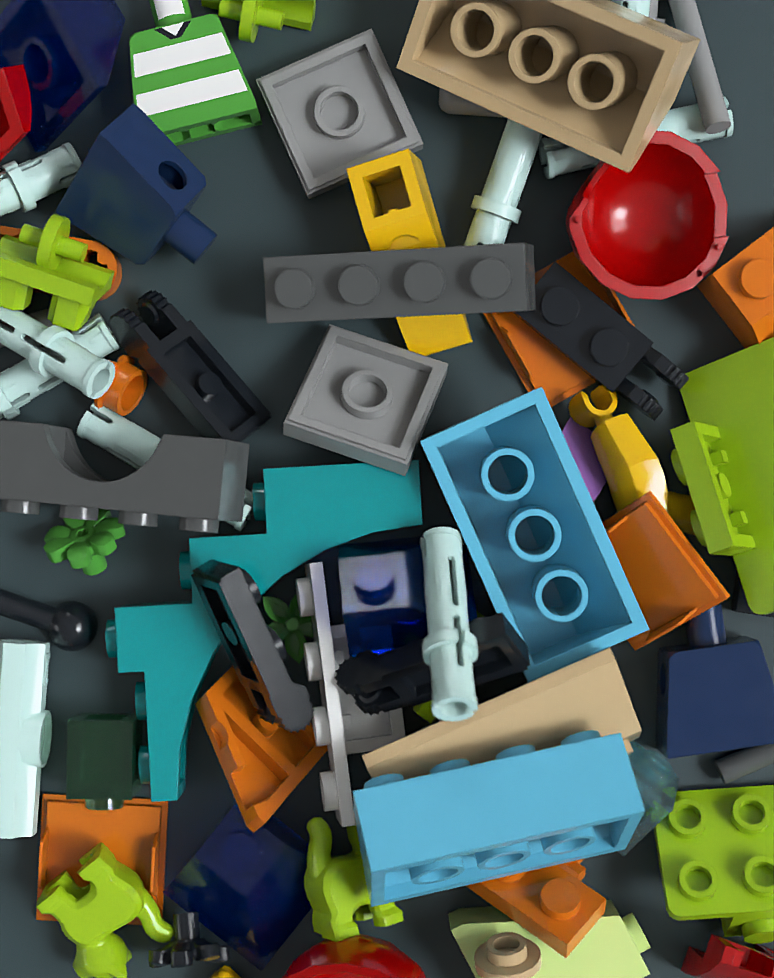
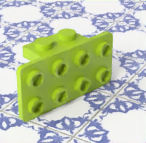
M774 337L762 341L760 345L757 343L685 373L689 380L680 389L690 422L670 430L676 447L671 452L673 468L679 480L684 485H688L695 508L690 513L691 525L695 536L701 545L707 547L709 554L733 556L749 608L759 615L774 612Z
M774 785L674 791L656 794L652 799L650 810L665 905L669 916L679 921L721 918L724 937L743 936L744 941L751 944L773 942Z

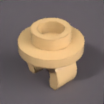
M513 932L493 935L488 941L481 944L474 954L475 969L482 978H531L540 970L542 964L541 951L537 944Z

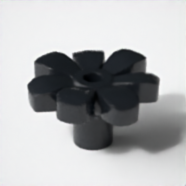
M198 912L173 914L174 941H170L159 949L149 950L148 962L151 968L164 967L171 964V968H181L193 965V960L225 962L231 958L229 945H220L217 942L211 943L205 938H200Z

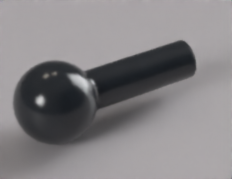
M0 589V616L47 631L50 640L58 648L65 651H79L87 647L94 640L98 623L94 612L87 605L77 601H68L53 607Z

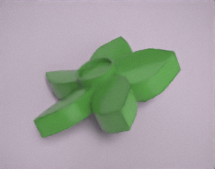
M297 595L290 601L289 608L285 602L278 598L263 596L265 612L270 619L275 621L267 626L277 633L281 641L284 640L288 654L300 663L304 657L303 643H306L304 635L313 637L311 616L300 617Z

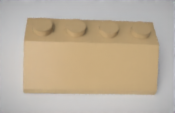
M419 0L396 68L623 171L630 172L673 105L701 39L609 0Z
M608 648L479 704L478 710L474 711V715L468 719L455 722L442 720L364 754L362 758L371 778L386 774H401L404 776V780L429 775L430 770L434 766L446 761L466 759L470 762V765L496 760L498 753L514 746L533 745L536 751L561 746V741L570 735L590 730L598 731L600 737L621 733L627 754L630 755L634 752L630 742L638 739L642 730L611 648Z

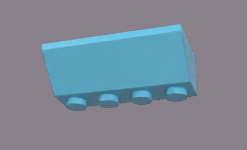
M542 387L420 440L497 614L502 612L528 647L530 666H527L528 669L523 671L528 683L650 630Z
M583 731L566 737L561 741V746L536 751L533 745H519L501 751L496 755V760L470 765V762L466 759H455L434 766L430 770L429 775L404 780V776L401 774H386L368 780L364 784V789L353 791V808L371 907L626 849L645 809L621 733L600 737L598 731Z

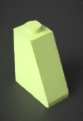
M606 900L605 913L567 958L563 957L494 906L459 908L448 914L451 932L475 978H482L475 969L474 954L477 948L488 941L493 935L503 932L520 934L524 938L533 941L540 948L541 968L531 978H644L650 974L640 953L651 947L633 913L621 918L611 900Z

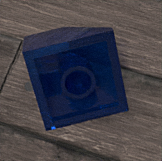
M11 0L0 14V68L24 64L32 103L31 129L27 137L35 152L46 150L108 85L125 24V18L115 0Z
M424 536L340 545L338 556L340 587L349 657L351 655L355 657L357 653L368 649L379 655L380 653L404 646L413 639L426 638L428 636L426 600L424 595V569L420 547V538H424ZM463 539L462 556L469 622L477 618L467 545Z
M235 800L167 885L163 893L188 913L198 912L200 923L262 971L312 908L304 888L309 843L274 815L253 833L246 826Z

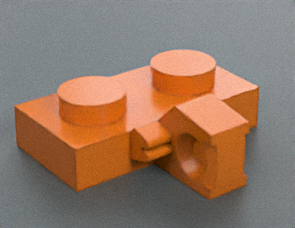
M584 859L466 885L467 888L565 958L569 956L602 917L606 907V898L581 882L586 875V868L580 864Z

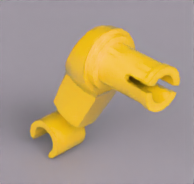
M603 385L595 388L590 393V397L596 408L592 406L585 392L580 391L569 402L570 416L580 426H597L590 438L606 477L617 512L651 490L682 533L695 535L690 520V513L695 509L691 495L668 491L665 475L658 457L629 414L625 413L613 417L612 413L617 408L618 403L616 392H611Z

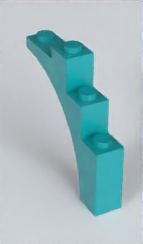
M419 460L411 461L406 476L368 463L263 469L264 483H253V509L255 521H266L267 533L189 538V551L180 552L179 573L182 589H192L191 601L125 604L115 608V619H109L106 622L105 638L108 657H117L118 673L144 671L145 681L136 682L135 709L138 720H147L148 745H142L139 748L138 767L141 784H150L151 802L176 801L186 790L188 737L196 708L195 703L198 700L199 692L215 657L222 646L221 639L192 579V570L211 559L238 566L251 575L262 596L285 574L326 549L372 532L423 525Z

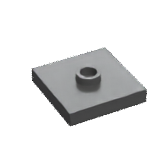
M372 28L256 79L260 93L308 200L350 182L347 168L405 149H409L413 153L423 149V141Z
M329 324L285 418L283 435L406 476L445 380L448 363Z

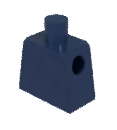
M134 103L99 133L55 211L57 214L69 218L70 223L137 265H145L166 243L194 265L218 236L189 212L207 186L205 176Z
M719 603L685 623L688 644L662 647L658 651L657 750L668 759L774 744V683L762 647L757 639L748 636L726 638L722 605Z

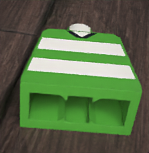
M149 0L156 28L136 32L129 37L134 104L156 124L175 146L261 125L262 121L255 98L218 15L207 14L192 18L188 0Z

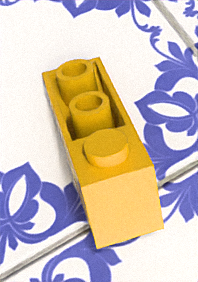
M405 149L346 169L363 230L371 251L446 247L422 162L411 150ZM465 314L396 317L407 349L424 356L473 342Z

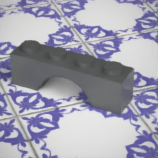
M528 243L263 257L267 323L536 310L534 245Z
M0 420V499H2L0 511L40 515L41 503L59 504V517L98 521L99 509L119 510L118 523L157 527L158 515L179 516V530L218 533L219 521L242 522L250 444L227 439L163 434L153 455L141 468L122 479L110 481L96 473L86 463L78 449L73 429L40 423Z

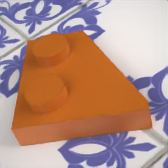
M232 666L195 705L245 824L254 833L267 822L328 749L327 745L316 746L313 725L311 723L305 727V730L301 729L298 733L295 731L291 733L279 727V724L275 722L271 724L261 719L260 714L256 713L257 708L253 707L244 686L241 685Z

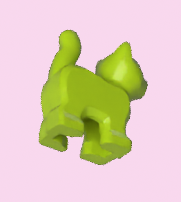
M314 817L307 823L310 843L307 852V868L304 875L305 892L313 909L312 924L314 932L321 934L322 938L337 942L360 935L355 921H365L373 918V923L376 927H386L404 921L403 911L395 905V902L371 907L356 822L354 826L346 827L352 851L346 855L331 856L332 831L322 817Z
M101 842L79 859L82 867L77 873L83 880L90 883L85 887H79L70 874L64 870L44 887L41 896L37 900L36 908L41 914H51L55 917L66 937L76 944V955L72 965L80 978H127L126 964L131 960L132 953L127 948L123 939L113 933V931L138 917L145 933L151 939L166 943L173 938L174 928L161 917L160 909L151 894L145 889L139 875L131 868L117 861L110 849Z

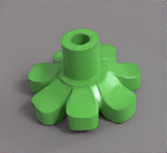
M99 509L98 521L63 518L65 526L57 525L48 530L44 537L46 543L44 551L49 561L58 563L68 559L73 569L82 568L83 573L90 576L97 575L106 569L107 561L105 556L116 550L117 544L115 540L126 535L124 524L118 523L117 517L112 518L109 509Z

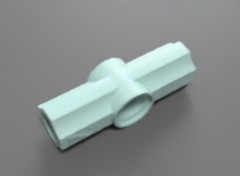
M0 639V838L3 839L32 837L37 833L41 768H44L47 764L52 739V716L50 711L45 710L50 642L28 639Z

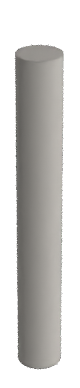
M668 0L676 29L701 39L688 72L705 131L708 134L725 131L731 126V121L696 1Z

